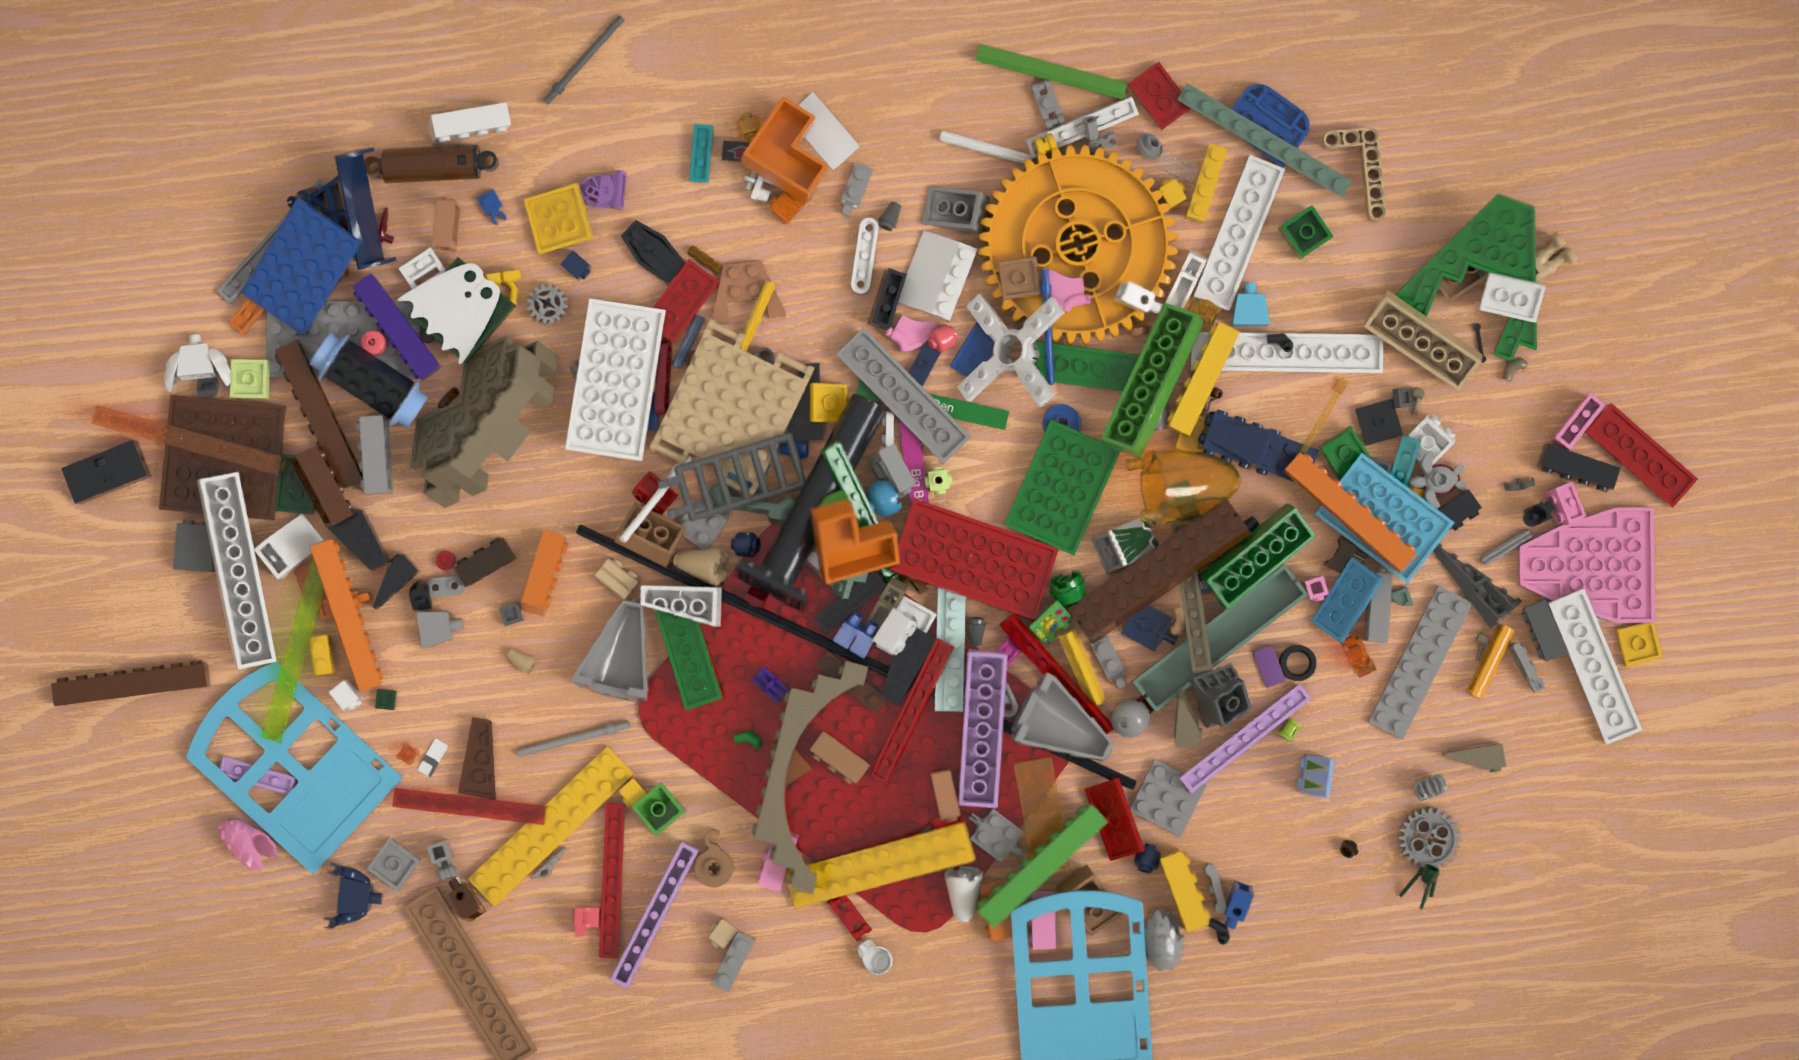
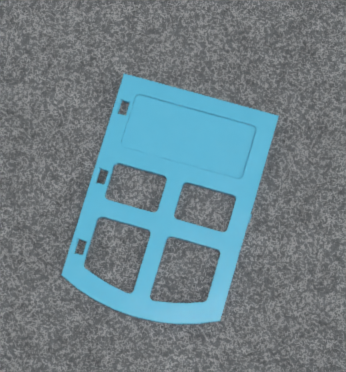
M277 661L243 678L216 702L200 724L186 756L197 769L237 804L249 818H252L313 875L403 779L398 772ZM287 678L296 685L292 691L284 684ZM272 681H277L304 706V711L277 739H273L238 705L248 695ZM225 717H230L264 749V754L237 782L229 778L206 756L209 744ZM331 719L340 726L336 730L327 724ZM315 720H319L337 736L338 740L311 770H307L288 752V749ZM374 759L384 766L379 771L371 764ZM278 762L298 780V784L271 813H268L249 796L248 792Z
M1074 890L1043 896L1026 902L1011 912L1021 1060H1152L1142 901L1107 891ZM1085 907L1103 908L1128 914L1131 948L1129 955L1087 957L1084 922ZM1068 908L1071 919L1072 959L1030 962L1027 922L1041 915ZM1139 921V933H1133L1132 922ZM1128 970L1132 972L1134 997L1131 1000L1090 1001L1088 975L1090 973ZM1059 975L1074 976L1076 1002L1074 1004L1036 1007L1032 1005L1031 978ZM1142 980L1143 991H1136V981ZM1146 1038L1147 1049H1140V1039Z

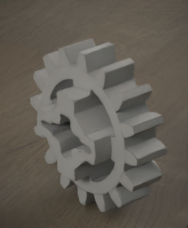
M542 283L541 289L534 287L535 294L529 293L532 299L527 300L531 304V306L527 307V310H533L530 316H537L536 321L538 323L542 319L544 325L548 321L553 325L554 319L561 321L560 315L566 316L563 310L569 308L568 305L564 304V302L568 301V298L562 297L565 294L564 291L558 292L559 286L553 289L552 283H549L548 287ZM549 291V294L546 296L540 295L543 292ZM557 296L560 299V307L556 304ZM540 300L547 301V302H548L549 300H551L550 303H551L552 306H554L555 308H552V307H548V306H547L546 309H545V305H544L543 302L540 301ZM536 301L539 303L540 309L538 310L539 312H537L535 307ZM550 312L556 313L553 316L545 317Z

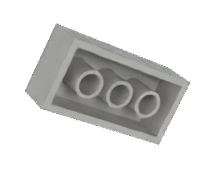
M383 415L359 417L360 421L357 422V432L361 434V441H358V450L362 452V460H359L360 471H363L364 478L361 479V490L367 495L393 494L388 418Z

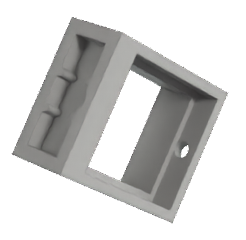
M895 444L877 452L868 459L877 479L883 478L882 481L887 480L894 487L899 496L896 500L912 492L911 488L916 483Z

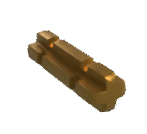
M692 245L687 253L691 257H695L697 261L707 268L710 267L714 273H718L721 270L722 265L715 262L713 258L703 251H699L696 246Z

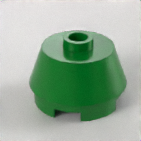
M1071 570L1072 574L1063 576L1061 573L1050 580L1051 585H1048L1050 588L1049 593L1061 605L1075 604L1085 596V578L1081 575L1080 571Z

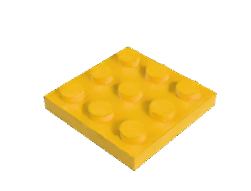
M578 183L524 199L538 255L594 239Z

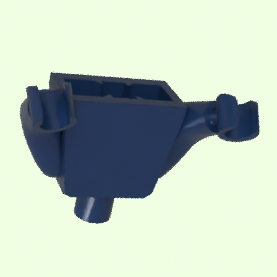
M335 863L330 864L335 866L333 872L328 871V873L342 877H340L336 913L339 915L324 917L323 920L329 921V925L325 926V929H333L335 926L360 920L371 910V904L382 905L383 893L373 892V884L370 883V879L365 874L352 867L341 866Z

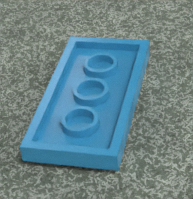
M1351 557L1311 622L1338 642L1344 643L1384 579L1360 561Z

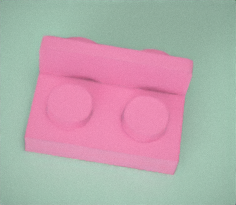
M1573 481L1545 492L1547 501L1551 500L1556 507V510L1552 513L1558 527L1569 525L1587 517Z

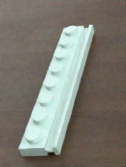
M938 588L937 638L953 645L954 649L935 686V711L963 712L966 597Z

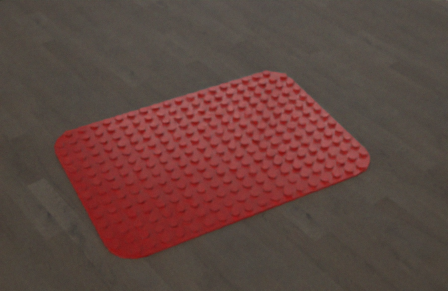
M772 523L758 537L761 541L760 551L753 557H743L741 561L748 560L755 564L754 568L758 569L782 524ZM805 564L793 587L794 589L799 587L807 592L806 595L809 596L803 613L768 595L762 608L833 640L846 618L827 633H825L814 618L841 597L832 593L833 587L826 584L819 575ZM734 569L720 588L744 599L750 587L753 586L735 578ZM875 571V572L879 575V577L882 579V581L884 582V580H883L881 574H879L877 571ZM854 581V582H853V585H852V588L855 587V586H856L857 584H859L860 582ZM885 588L856 610L857 613L863 616L859 623L860 625H865ZM906 593L904 594L905 597H907V598H909L910 600L916 602L914 599H912V598H911L910 596H908ZM721 601V626L715 627L700 622L723 699L686 711L668 655L649 680L646 701H639L638 714L643 728L656 742L759 819L756 812L758 804H763L764 797H761L763 785L767 786L769 778H765L768 766L771 767L769 759L772 750L769 746L777 741L774 740L776 731L781 729L783 723L779 721L781 711H786L787 703L784 702V695L776 704L751 680L765 666L790 690L794 688L814 693V689H811L813 678H818V674L829 677L816 666L829 650ZM935 617L927 631V634L934 638H937V617ZM857 635L854 637V639H853L852 643L850 644L849 648H851V646H852V644L854 643V641H855ZM966 639L964 642L963 689L967 682L969 649H978L976 646L970 645V642ZM873 642L866 656L890 667L893 655L876 647L877 643ZM831 652L834 656H836V657H837L840 661H842L844 664H845V661L851 662V663H855V662H853V661H851V660H848V659H846V658H844V657H842V656H840V655H838V654H835V653ZM868 669L865 681L882 694L887 677ZM1007 671L1006 683H1008L1019 710L1024 699L1032 689ZM911 688L908 689L899 706L887 700L876 714L846 690L827 703L812 718L794 747L812 766V769L785 786L784 803L789 831L799 835L795 847L815 863L919 835L929 824L932 825V830L934 828L938 830L965 822L970 839L977 827L976 824L968 819L972 813L983 819L992 809H995L1020 828L1069 761L1039 747L1019 744L1011 739V734L1003 731L998 807L959 805L965 713L936 712L935 699L930 697L888 784H884L869 775ZM963 690V701H965L966 691ZM1006 704L1004 708L1006 711H1010L1012 706L1011 704ZM1017 713L1012 717L1004 716V720L1013 723ZM752 731L760 736L762 746L759 749H754L747 741L736 744L734 734ZM823 731L870 764L857 784L854 782L849 784L844 781L842 773L838 770L834 773L826 767L828 763L823 759L819 762L811 756L812 751L810 749ZM950 769L960 816H957L955 821L946 822L945 819L941 820L931 776L932 772ZM970 840L975 860L953 866L954 871L959 870V866H968L980 869V872L983 871L984 875L996 859ZM949 868L855 892L894 923L911 932L926 933L941 928L953 916L944 876L945 870Z

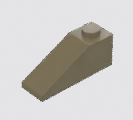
M1178 688L1174 728L1175 746L1198 747L1199 739L1202 740L1203 730L1199 728L1198 719L1182 688Z
M1501 743L1442 753L1443 757L1486 770L1490 769V773L1502 771L1501 767H1506L1503 744Z

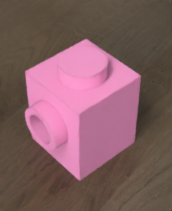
M1323 576L1302 582L1304 589L1309 594L1307 596L1308 600L1313 599V602L1324 600V596L1329 594Z

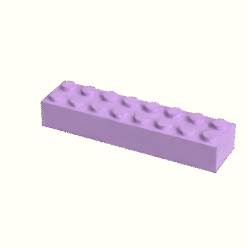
M969 649L959 793V805L998 807L1008 651Z

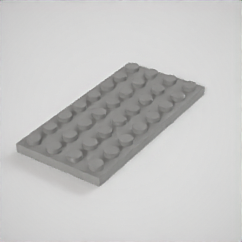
M326 301L307 334L302 336L267 311L266 360H270V377H284L283 372L285 370L282 365L278 364L275 358V354H277L276 349L295 340H300L311 362L330 333H333L340 339L350 335L347 342L350 339L361 347L360 341L364 333L370 330L382 333L376 326L378 321L374 316L371 318L364 308L367 306L364 302ZM394 302L419 336L421 326L408 316L409 312L413 309V303ZM383 332V333H382V334L385 336L386 340H387V339L389 338V336L387 335V333H386V332ZM387 340L385 351L375 357L407 378L420 380V378L416 379L410 372L412 369L408 362L405 364L399 357L401 352L398 348H393ZM312 367L318 378L319 370ZM329 369L322 378H326L325 376L328 373Z

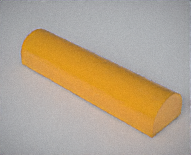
M1502 624L1497 626L1466 691L1467 694L1480 700L1483 699L1515 630Z

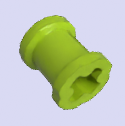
M1288 717L1287 723L1281 731H1278V734L1293 742L1294 735L1302 726Z

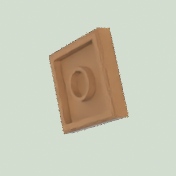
M1036 257L998 262L1003 300L1041 295Z

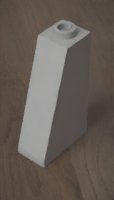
M1376 569L1375 573L1384 580L1367 605L1363 641L1388 643L1392 574H1387V570Z

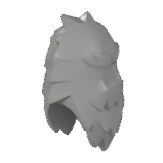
M1164 908L1156 910L1152 917L1149 916L1148 925L1144 931L1146 957L1159 972L1174 970V966L1182 958L1184 949V935L1180 934L1174 915L1171 912L1168 914Z

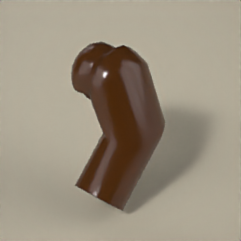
M455 387L451 388L438 402V408L442 409L448 406L459 395V390Z
M1213 387L1202 411L1208 412L1210 403L1223 396V391L1220 388Z

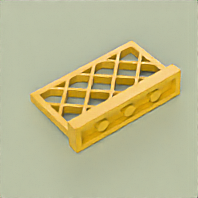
M1076 629L1058 636L1079 687L1095 705L1101 704L1106 698Z

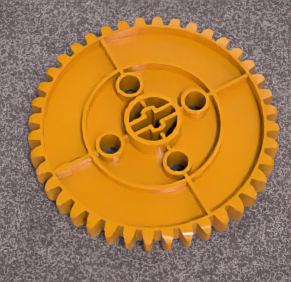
M1068 145L1063 156L1058 148H1053L1051 159H1048L1043 152L1038 153L1037 165L1031 160L1025 159L1023 163L1024 173L1018 168L1011 170L1014 182L1005 178L1001 180L1000 184L1005 193L993 191L991 196L998 205L987 204L985 206V211L993 218H984L980 222L984 229L989 230V232L978 235V241L988 245L978 251V256L989 259V261L981 265L980 269L982 272H992L993 274L986 279L985 284L986 286H998L992 295L994 300L1003 298L998 262L1033 257V254L1038 250H1044L1049 255L1047 263H1037L1040 285L1042 284L1041 269L1053 270L1068 278H1082L1087 274L1096 277L1098 284L1095 288L1089 289L1084 286V295H1091V303L1089 305L1084 304V306H1075L1069 313L1064 311L1065 313L1051 325L1052 341L1054 343L1058 342L1061 334L1066 335L1068 345L1073 344L1076 335H1080L1083 345H1087L1091 334H1094L1095 339L1099 343L1103 342L1106 330L1113 338L1118 337V325H1121L1126 331H1130L1132 329L1130 318L1132 317L1136 321L1142 322L1145 316L1142 312L1114 301L1120 284L1131 282L1154 293L1155 299H1162L1164 292L1158 285L1168 286L1171 283V279L1163 272L1173 271L1176 267L1172 261L1167 260V258L1174 257L1178 253L1175 247L1168 246V243L1174 242L1178 235L1174 232H1167V229L1175 224V219L1170 217L1164 218L1163 216L1171 208L1170 204L1167 203L1158 204V201L1164 194L1163 191L1151 192L1150 189L1155 180L1149 178L1142 181L1140 179L1144 172L1142 167L1131 172L1129 170L1131 166L1129 158L1120 165L1117 163L1118 153L1113 152L1106 159L1104 158L1102 147H1098L1094 156L1090 155L1087 145H1083L1080 154H1076L1074 147ZM1062 202H1068L1073 206L1074 211L1068 216L1062 215L1058 211V205ZM1111 226L1118 227L1122 232V237L1118 240L1110 239L1106 233L1107 228ZM1079 228L1086 230L1088 233L1082 235V232H1075V230ZM1070 230L1071 235L1069 239L1059 242L1061 236ZM1074 239H1078L1079 243L1094 239V242L1084 244L1081 251H1078L1077 247L1061 251L1062 248L1073 245ZM1096 248L1094 255L1086 260L1085 254L1087 250ZM1073 255L1075 259L1080 258V262L1069 260L1067 257ZM1042 293L1039 296L1005 300L1001 310L1006 312L1013 308L1015 310L1012 317L1014 323L1020 321L1023 317L1027 320L1043 305Z

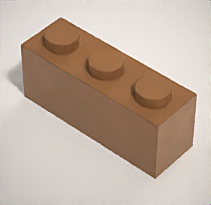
M825 731L821 733L810 749L812 757L819 762L823 759L828 763L827 768L834 773L838 770L843 774L842 778L849 784L853 782L857 784L870 766L869 763Z

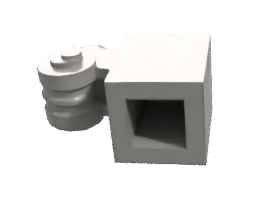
M448 839L427 846L432 865L438 864L439 866L438 876L443 881L456 877L457 868L451 861V858L454 856Z

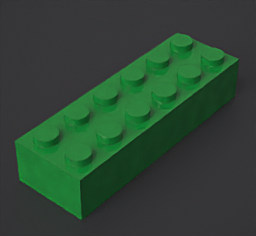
M1287 503L1252 531L1250 536L1235 545L1202 572L1199 577L1219 604L1229 609L1311 542L1316 535L1298 510Z

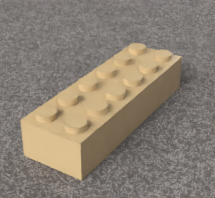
M1388 290L1365 320V328L1458 391L1482 361L1483 354Z

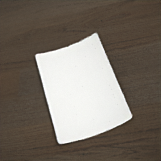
M814 92L798 105L816 116L813 126L805 138L832 170L837 168L860 147Z

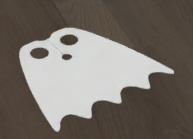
M469 263L429 279L399 297L398 301L412 302L411 318H426L428 320L426 333L442 334L444 338L442 350L458 349L459 364H461L484 331L498 302L500 290L493 281L484 278L483 271L476 264ZM469 270L476 273V279L473 282H467L464 279V274ZM484 287L491 288L493 292L489 299L481 297L480 292ZM467 291L471 292V297L469 298L465 297V292Z

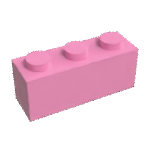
M1592 393L1586 394L1551 440L1561 448L1570 450L1606 404Z
M790 832L796 846L799 835ZM771 843L769 850L764 852L762 861H765L763 868H759L756 879H759V886L780 892L788 867L772 864L773 859H769L772 847L776 848V844Z
M1035 890L1027 897V902L1055 894V891ZM1055 911L1029 920L1028 926L1031 925L1032 933H1028V945H1032L1033 950L1056 949Z

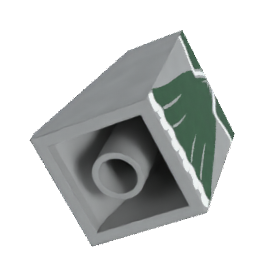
M1145 515L1091 539L1107 574L1137 561L1159 545L1157 538L1151 530V524Z

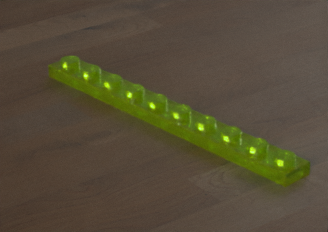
M313 557L310 561L261 737L279 743L282 742L309 645V638H311L324 591Z

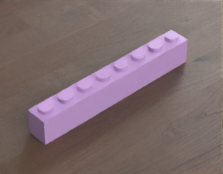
M685 841L681 842L610 979L611 981L628 989L700 849Z

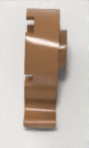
M715 829L710 830L705 835V843L709 849L699 856L695 864V872L699 881L713 888L727 883L734 870L733 860L729 854L722 850L717 843L710 841L711 835L720 834V831ZM712 863H716V866L720 867L717 873H713L709 869Z

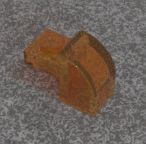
M1356 633L1347 637L1344 643H1340L1351 669L1359 678L1377 670L1367 654L1363 642Z

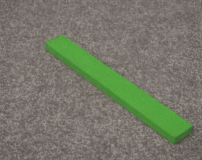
M983 44L979 45L975 59L979 62L1119 99L1124 98L1127 82Z

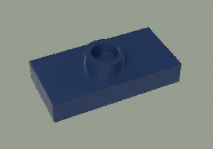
M925 343L922 346L908 372L921 386L924 385L941 352H938L936 349L933 350Z

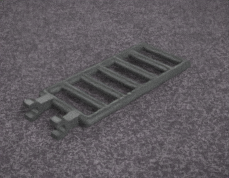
M785 433L677 465L674 468L676 476L657 482L660 489L679 484L685 505L666 510L668 518H674L687 513L689 520L695 521L800 490L806 478L792 433ZM786 441L798 478V482L787 485L776 444ZM765 447L769 448L780 485L779 488L773 490L768 489L757 450ZM750 452L762 492L750 496L739 455ZM728 458L732 459L743 496L742 499L736 501L731 500L720 463L721 460ZM713 463L725 503L713 507L701 467ZM691 469L695 470L706 507L705 510L698 512L694 511L683 474L684 471Z

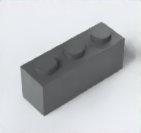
M1546 599L1523 607L1524 612L1521 615L1525 624L1529 623L1531 627L1529 634L1532 641H1536L1539 648H1536L1539 658H1544V661L1547 662L1567 654L1568 651Z

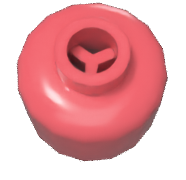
M943 324L930 331L928 343L933 350L936 349L938 352H944L955 346L958 336L952 326Z
M370 330L363 334L360 344L363 349L377 356L385 351L387 340L379 331Z

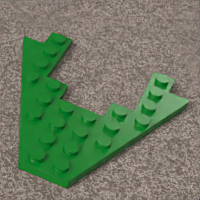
M1497 193L1395 295L1427 316L1443 276L1462 283L1468 266L1486 272L1536 282L1535 206ZM1508 317L1493 354L1512 362L1519 345L1536 350L1537 320L1534 323Z

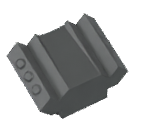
M1231 663L1199 674L1189 680L1194 687L1192 692L1197 700V710L1203 716L1201 721L1207 728L1215 725L1221 727L1230 725L1235 718L1245 715L1252 707L1244 680L1239 678L1236 669Z

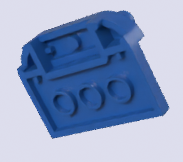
M1255 84L1248 87L1232 108L1235 112L1296 148L1300 146L1309 132V119L1305 112L1267 85ZM1246 141L1248 144L1253 146L1255 149L1260 151L1262 154L1267 156L1269 159L1274 161L1282 168H1284V166L1286 165L1285 163L1281 162L1280 160L1276 159L1275 157L1271 156L1270 154L1266 153L1265 151L1259 149L1258 147Z

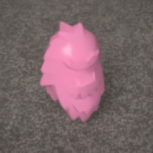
M244 819L225 820L223 824L217 827L221 831L220 839L223 840L226 848L231 851L238 861L251 870L263 869L262 858L259 854H263L268 858L278 857L276 846L270 837L258 828L249 825Z

